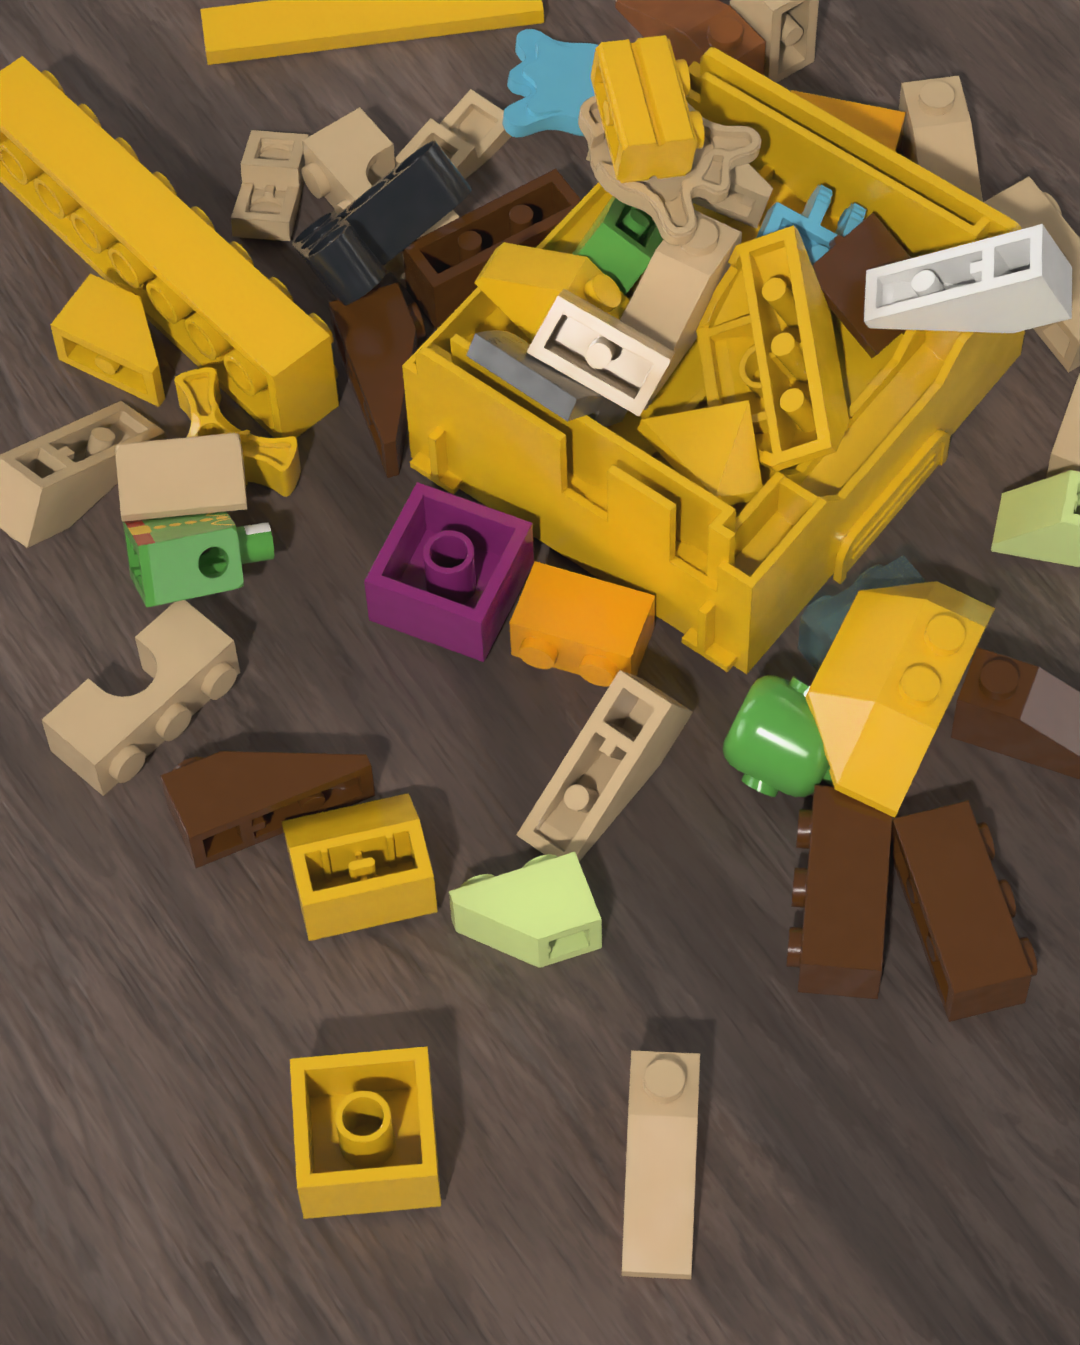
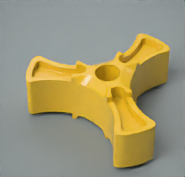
M199 368L177 375L174 380L179 406L191 420L187 437L227 433L239 434L244 457L246 485L248 482H254L267 486L284 497L290 496L297 485L301 473L296 437H258L251 435L250 430L241 431L233 426L219 409L221 394L215 368Z

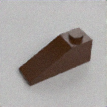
M398 282L372 289L349 305H343L339 300L329 302L334 342L387 478L399 475L408 428L402 365L418 350L417 339L425 337L424 323L419 308L415 302L406 304Z
M977 647L957 699L951 738L1080 780V692L1038 666Z
M220 751L205 758L192 757L175 766L172 771L160 775L167 806L195 868L284 833L281 821L348 807L375 796L372 766L366 754Z

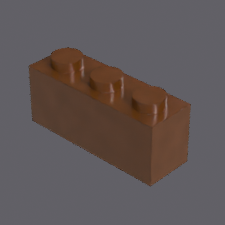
M555 168L416 239L403 250L406 290L434 327L438 329L478 287L474 282L498 246L505 242L536 248L581 199Z
M815 785L812 810L799 809L796 848L809 849L807 868L794 867L791 907L804 908L803 928H789L786 967L799 968L798 992L878 999L883 962L892 816L849 797L830 786Z
M969 800L894 818L891 827L890 856L948 1021L951 1022L1025 1003L1031 977L1036 976L1038 972L1036 956L1028 937L1019 938L1012 921V918L1016 916L1013 892L1006 879L997 880L991 863L995 859V848L988 825L985 822H976Z

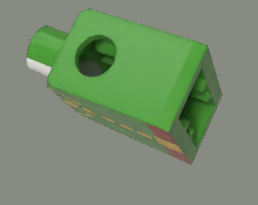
M227 512L123 522L130 578L146 607L239 589L244 586L242 564L274 559V543L268 522L236 527ZM211 548L208 552L202 554L206 549Z

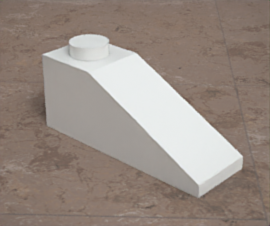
M1043 224L866 270L864 322L872 329L1016 333L1072 319V266Z

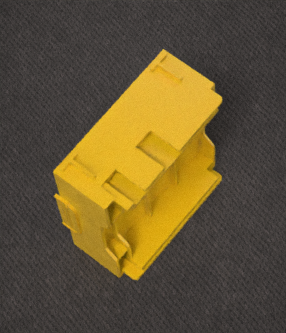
M710 47L701 56L700 64L694 61L688 67L690 94L686 97V101L695 110H698L702 117L713 123L725 126H747L753 128L759 133L761 138L759 155L749 164L773 187V190L757 228L693 203L695 211L741 231V243L757 237L767 211L776 202L802 214L808 199L818 185H823L833 191L831 203L822 219L821 226L835 233L839 218L844 210L851 203H856L867 209L864 219L874 212L911 258L1022 229L1015 220L717 48ZM598 182L536 248L573 254L612 195L604 190ZM644 272L625 295L629 300L632 298ZM477 287L402 365L411 458H413L410 461V467L453 495L458 489H461L489 508L531 522L533 524V537L598 579L655 595V615L685 634L682 637L684 645L726 672H729L734 666L748 674L832 575L834 581L842 584L846 579L847 572L937 466H942L946 462L951 435L1021 355L1025 330L1016 333L906 330L904 335L901 333L878 355L871 358L830 309L850 421L837 452L779 471H774L759 464L763 487L750 502L729 505L679 474L637 430L641 419L708 407L698 339L694 341L646 410L643 409L640 416L627 410L622 422L608 427L601 425L587 415L566 421L466 356L475 333L484 331H507L519 336L529 344L532 343L488 296Z

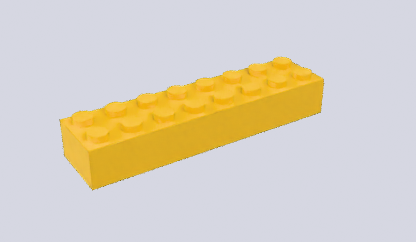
M23 56L0 71V182L102 278L110 283L121 282L135 291L141 297L146 319L199 368H215L219 387L274 438L289 436L297 438L339 406L336 385L338 372L334 365L331 345L334 342L331 330L322 318L315 313L307 315L294 303L290 292L280 280L275 277L269 279L254 267L251 257L239 243L235 241L228 243L215 231L211 220L203 210L197 206L188 207L177 197L172 184L162 173L156 171L152 174L139 162L135 151L123 138L118 137L114 139L101 127L98 118L87 105L81 103L77 106L68 98L52 73L47 70L40 72Z

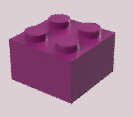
M417 482L364 580L369 621L484 662L534 564L533 524Z

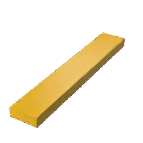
M268 0L200 9L208 65L544 23L542 0Z

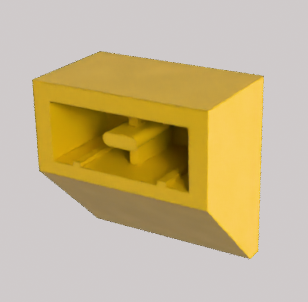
M409 793L281 821L309 941L438 912L434 874L420 819Z

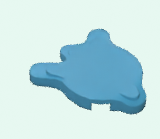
M535 29L520 31L516 36L515 52L522 62L509 72L507 86L512 93L524 96L525 98L505 108L502 125L506 132L512 137H525L540 131L559 130L577 136H584L578 125V117L583 102L595 96L590 77L595 49L598 45L553 40Z

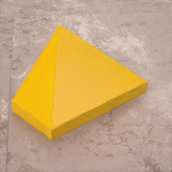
M749 400L641 419L637 430L679 474L727 504L748 503L763 487Z

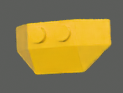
M793 225L735 245L728 260L730 267L715 288L696 329L708 407L749 400L759 464L774 471L837 452L850 422L831 312L800 233Z
M938 581L858 591L806 695L808 707L814 717L823 742L825 756L830 766L829 773L835 790L887 815L896 817L994 613V607Z

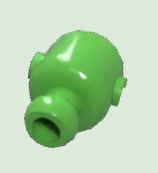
M778 676L758 678L752 684L724 740L722 748L727 762L736 770L744 773L741 779L742 782L756 791L771 797H776L779 791L793 797H805L813 794L814 786H819L821 781L833 786L829 773L830 766L825 756L823 742L806 701V695L810 686L795 676L792 677L791 681Z

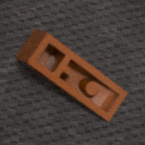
M615 0V8L643 37L666 35L670 39L675 60L685 59L688 67L694 61L700 64L701 56L710 47H714L764 75L766 41L731 6L718 0Z

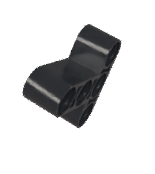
M431 141L411 154L339 214L331 211L309 225L295 238L292 246L328 291L343 305H349L373 289L387 274L384 265L457 207L471 193L472 187L438 143Z

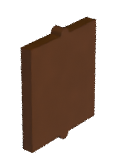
M874 212L845 237L841 235L834 237L829 242L831 249L812 264L828 307L871 358L878 355L901 333L904 335L906 330L872 329L865 324L866 270L911 259L909 254Z

